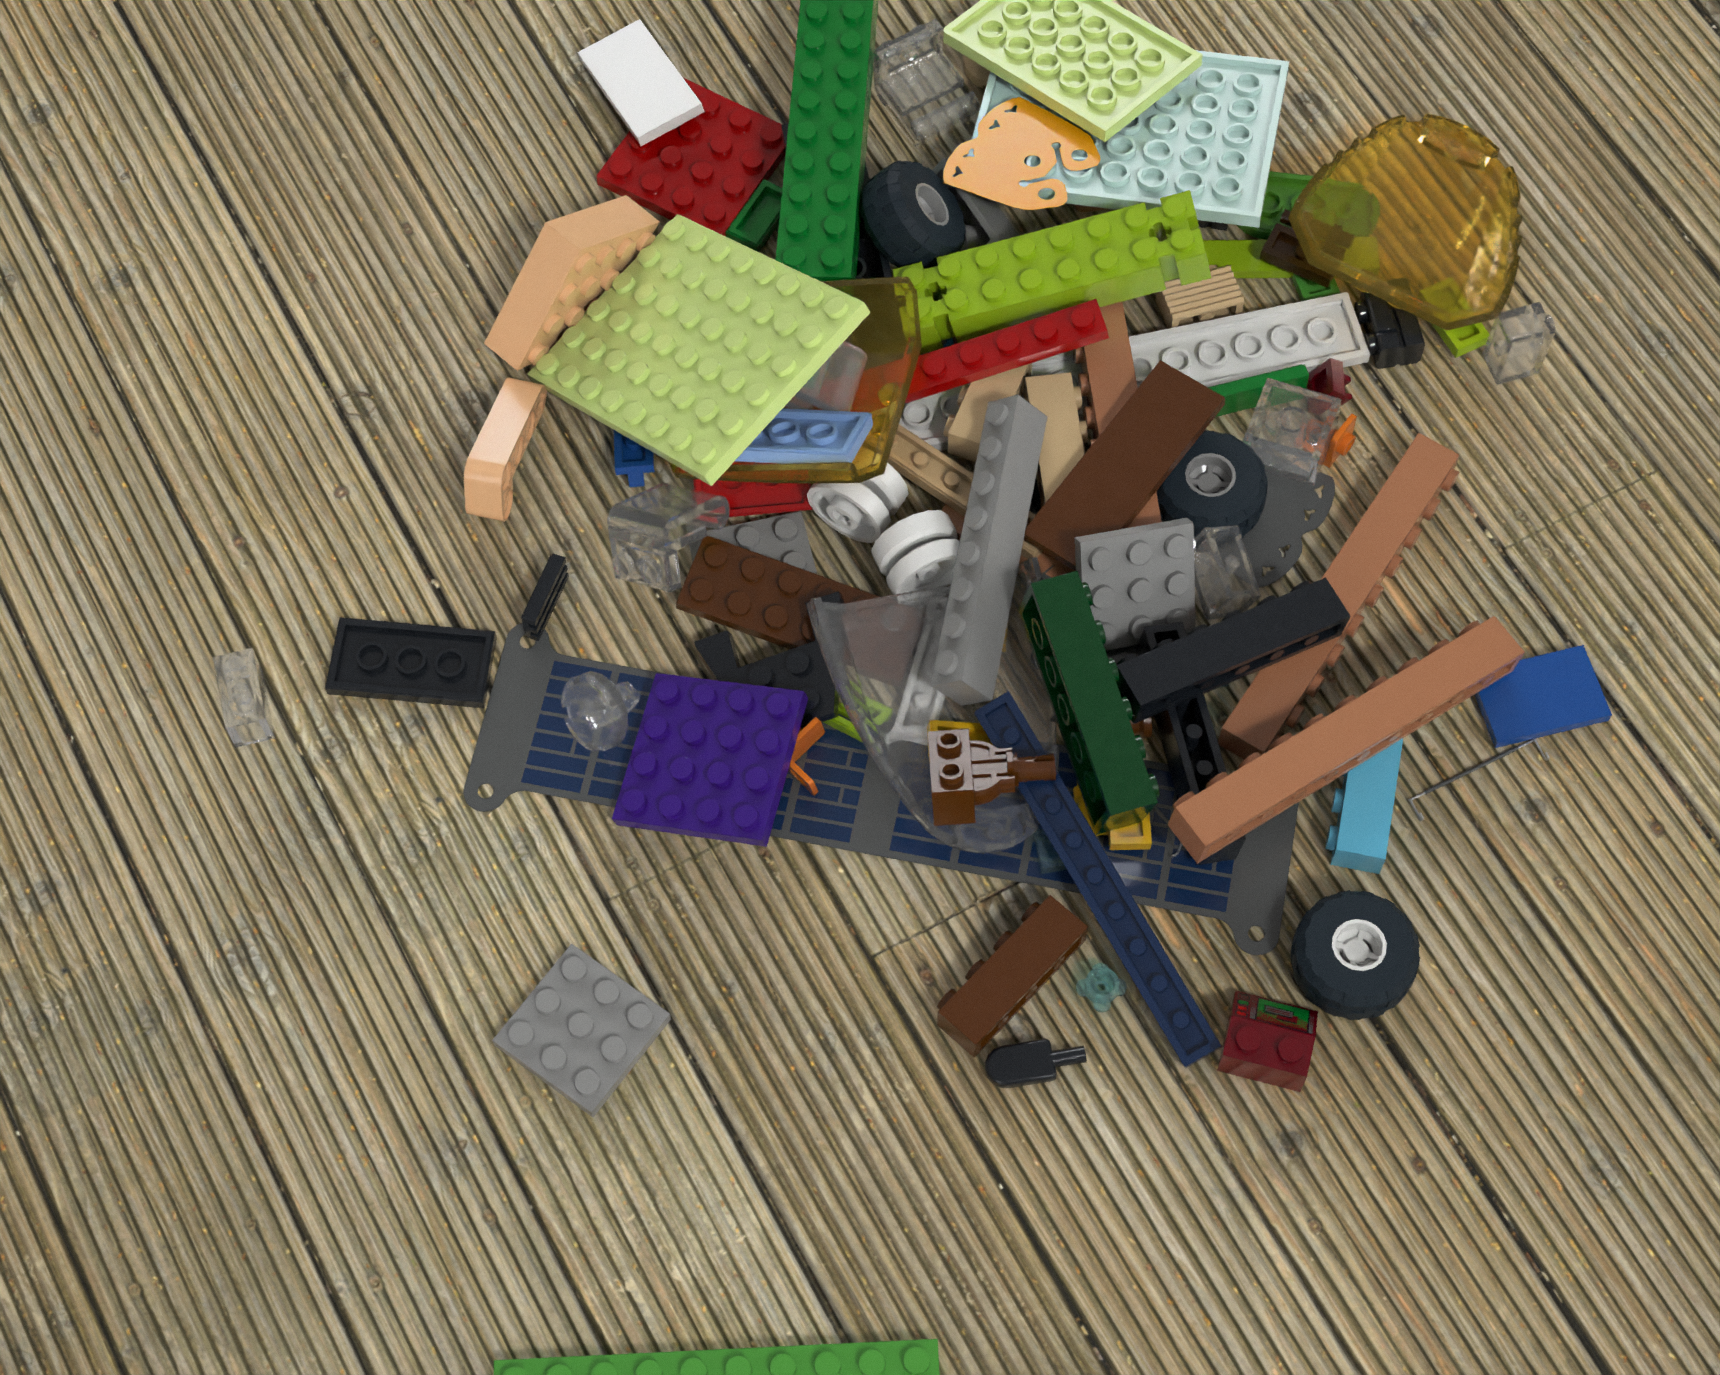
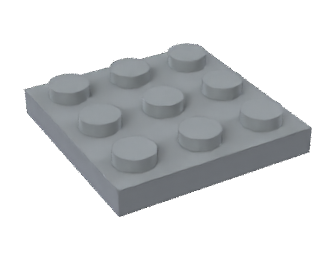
M1182 518L1075 537L1076 571H1078L1081 582H1086L1090 588L1093 600L1090 608L1094 620H1100L1106 636V642L1103 644L1105 651L1138 645L1144 627L1183 622L1186 635L1196 627L1194 525L1191 520Z
M571 943L492 1041L495 1047L591 1117H594L669 1023L671 1015Z

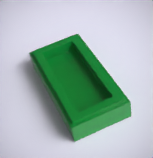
M763 179L726 230V237L760 252L779 225L782 188Z

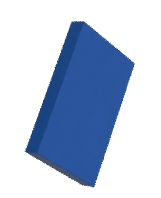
M1584 645L1522 659L1511 673L1474 695L1495 748L1606 722L1612 716Z

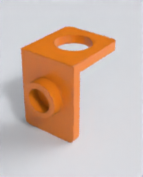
M1351 414L1339 430L1314 417L1296 438L1294 446L1330 468L1340 454L1345 456L1356 440L1353 430L1357 416ZM1315 432L1325 433L1330 438V445L1324 449L1314 448L1309 443V436Z
M817 717L811 720L803 729L800 727L788 772L813 796L819 792L815 782L795 762L825 733L823 725Z

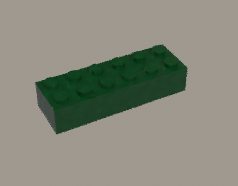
M1078 571L1031 583L1018 610L1094 833L1098 835L1142 822L1158 803L1157 798L1160 792L1155 776L1152 773L1148 774L1143 760L1146 758L1143 740L1140 735H1134L1130 720H1132V709L1126 696L1121 697L1116 683L1119 681L1117 665L1113 658L1107 657L1103 645L1106 642L1103 625L1100 620H1094L1090 608L1093 604L1090 588L1086 582H1081Z

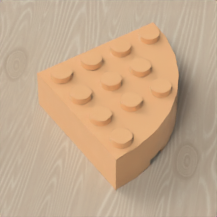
M625 195L545 222L484 344L517 371L530 364L536 366L540 358L548 353L562 337L563 333L568 328L575 326L583 318L589 305L597 300L605 290L608 291L612 287L613 280L634 261L639 252L646 246L651 245L656 238L653 233L660 221Z

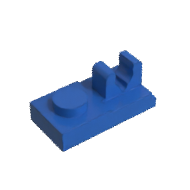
M614 430L615 474H628L629 488L644 487V473L655 472L654 453Z

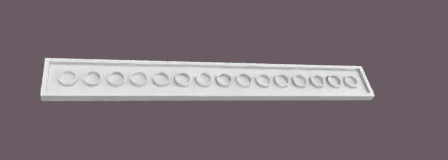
M1348 292L1129 336L1138 387L1160 360L1204 386L1211 387L1300 364H1305L1308 373H1310L1329 358L1342 361L1343 367L1367 363L1370 357L1368 346ZM1073 350L1032 363V376L1071 372L1073 387L1078 386V374L1082 373L1081 363H1074ZM962 386L880 412L937 450H947L948 437L943 435L944 428L950 414L956 416L960 406L957 405ZM1082 396V409H1077L1079 421L1084 420L1083 409L1084 406H1088L1086 396ZM810 465L811 478L825 473L826 466Z

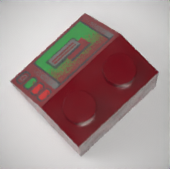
M1235 990L1217 1071L1300 1092L1308 1075L1316 1038L1318 1011Z

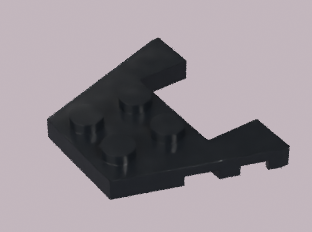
M839 591L805 603L815 637L813 642L742 667L739 663L732 634L728 630L695 641V647L719 681L804 691L808 701L800 726L802 729L815 717L821 722L838 717L841 669L839 666V647L842 643L843 632L841 628V610H844L843 595Z

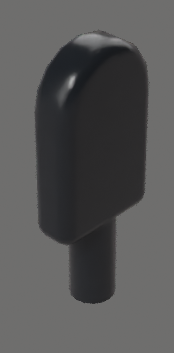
M1048 1039L1002 1045L994 1048L988 1054L985 1060V1073L989 1081L1000 1088H1014L1051 1082L1057 1077L1056 1067L1086 1063V1052L1084 1046L1052 1051L1051 1042Z

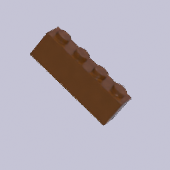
M1051 895L1042 904H1039L1037 901L1034 902L1021 918L1023 924L1014 933L1010 930L1006 931L993 947V950L996 952L986 962L982 959L977 961L965 976V979L968 981L958 991L955 989L949 990L937 1005L939 1009L937 1026L974 1058L1086 941L1088 926Z

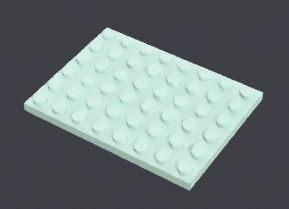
M1198 51L1203 54L1202 66L1106 142L990 71L972 139L978 137V124L988 112L1007 100L1021 97L1075 125L1090 135L1100 154V162L1095 167L1079 171L1066 169L1063 166L1059 148L1061 145L1053 143L1051 146L1054 148L1057 163L1046 176L1028 181L1021 180L1019 182L1020 186L1026 187L1030 183L1052 178L1058 179L1065 184L1067 204L1114 210L1145 202L1146 209L1149 210L1162 206L1160 201L1162 197L1190 190L1197 220L1259 228L1288 76L1289 61ZM1015 105V106L1013 107V109H1011V110H1006L1005 112H1006V113H1008V112H1014V113H1016V112H1017V111H1016L1017 105ZM997 120L994 121V125L989 129L1000 127ZM970 149L967 156L974 157V149ZM1075 150L1072 152L1071 157L1076 161H1083L1088 157V154L1084 150ZM1034 155L1027 156L1024 160V163L1030 167L1038 166L1041 162L1040 158ZM1043 188L1039 191L1038 195L1042 199L1049 200L1055 196V192L1050 188Z

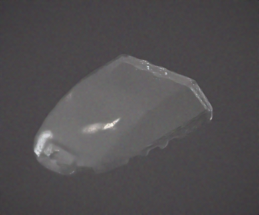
M1034 557L1029 558L1018 566L993 700L1007 691L1010 692L1047 754H1054L1055 767L1058 772L1060 746L1056 745L1057 721L1018 610L1030 584L1043 580L1038 558ZM951 584L846 604L822 602L821 597L812 598L807 604L810 619L831 679L847 714L878 768L921 826L948 846L973 853L999 852L1012 848L1030 837L1039 828L1040 823L1018 786H1015V793H1002L991 802L976 805V823L934 826L927 741V725L929 720L980 723L974 711L991 702L986 701L961 706L930 686Z

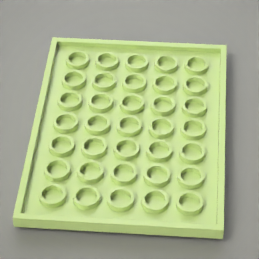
M677 214L665 224L663 230L656 236L651 245L643 248L634 261L613 280L612 287L608 291L605 290L597 300L589 305L583 318L575 326L568 328L563 333L562 337L547 354L540 358L536 366L527 375L533 382L544 384L549 393L712 486L871 312L863 301Z

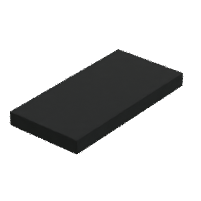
M339 617L325 690L329 695L485 708L497 635L495 631Z

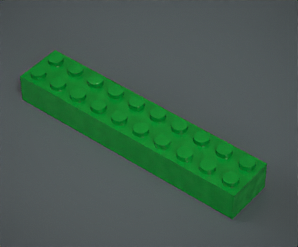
M800 0L776 261L855 297L861 223L860 201L864 186L879 0Z

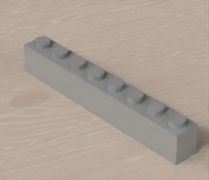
M1020 395L988 402L930 685L961 706L993 700L1047 422V416Z

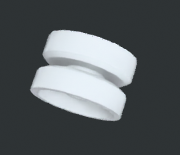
M860 448L849 468L826 466V472L821 473L807 493V498L812 509L827 525L851 539L872 543L884 532L891 521L890 516L896 514L909 493L907 484L901 475L888 462L874 453Z
M927 510L913 514L892 525L875 541L871 550L873 559L881 574L887 576L888 588L897 603L905 606H916L930 602L932 595L941 597L950 592L960 541L957 540L956 528L949 515L941 510Z

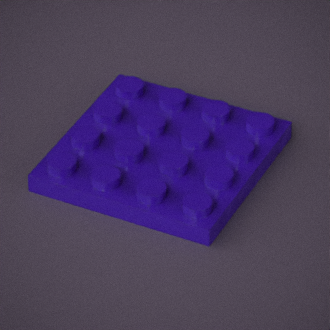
M656 673L612 820L618 826L767 847L807 705L808 697L806 693L800 690Z

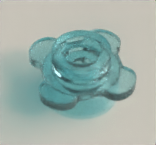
M1103 963L1095 964L1086 979L1079 980L1076 985L1077 994L1081 997H1087L1094 1004V1009L1102 1013L1107 1012L1111 1007V1002L1117 996H1123L1127 989L1125 981L1118 979L1116 973ZM1098 985H1104L1105 990L1099 991Z

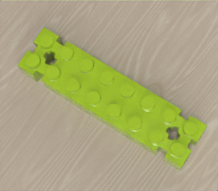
M1190 190L1160 198L1162 206L1149 210L1146 209L1145 202L937 257L938 266L924 269L922 262L892 269L897 295L902 305L900 311L905 335L914 356L944 348L942 340L956 337L957 342L960 343L1097 299L1099 307L1164 291L1166 290V281L1180 278L1181 286L1210 279L1211 273Z

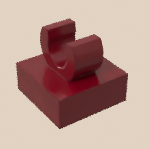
M1329 358L1309 373L1307 382L1309 408L1321 412L1331 404L1343 406L1352 399L1351 394L1345 393V386L1351 382V378L1343 373L1342 361Z

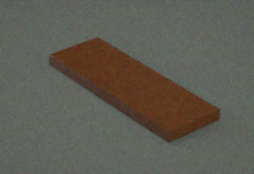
M1160 360L1027 525L1024 540L1076 571L1075 537L1128 528L1223 408L1225 397Z

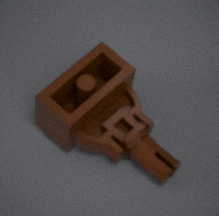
M969 728L928 731L934 826L976 823V805L991 802L1002 793H1015V786H1019V782L1056 780L1054 754L1017 757V753H1012V747L997 748L984 741L970 740Z

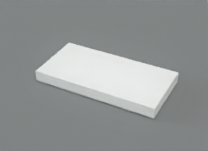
M640 19L577 52L587 71L640 146L704 113L700 100Z

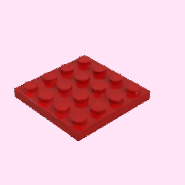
M683 78L702 103L704 113L643 146H640L629 131L596 175L597 185L620 196L627 195L637 204L667 219L672 220L679 214L726 236V230L763 179L768 181L785 157L786 151L781 126L783 124Z

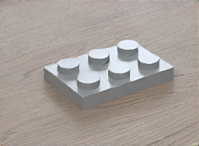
M801 511L687 535L693 561L705 534L817 574Z

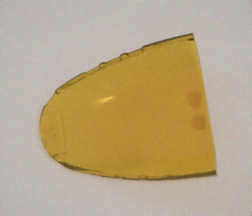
M1403 114L1373 127L1367 137L1363 139L1355 138L1346 151L1339 150L1332 162L1329 164L1325 163L1312 177L1297 198L1288 218L1310 265L1352 284L1361 292L1370 293L1387 301L1394 308L1408 311L1445 330L1456 329L1497 319L1511 293L1520 261V256L1517 253L1522 242V236L1519 235L1522 215L1518 214L1517 210L1521 196L1513 166L1505 168L1498 159L1500 148L1474 129L1457 121L1431 114H1425L1420 121H1406V117Z

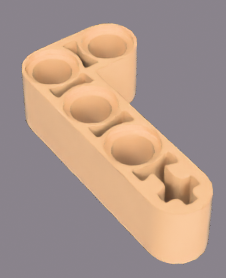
M511 377L506 378L466 461L464 495L467 514L503 522L508 519L513 502V476L545 407L547 390L544 384Z

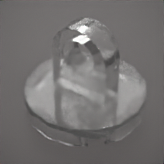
M593 671L572 677L564 686L561 698L562 708L567 707L569 716L564 718L567 728L575 740L588 750L606 751L614 748L626 736L628 728L627 714L639 702L640 693L630 682L625 681L614 685L603 674Z

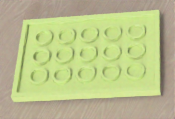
M980 0L941 29L942 42L1104 142L1202 66L1203 54L1111 0Z

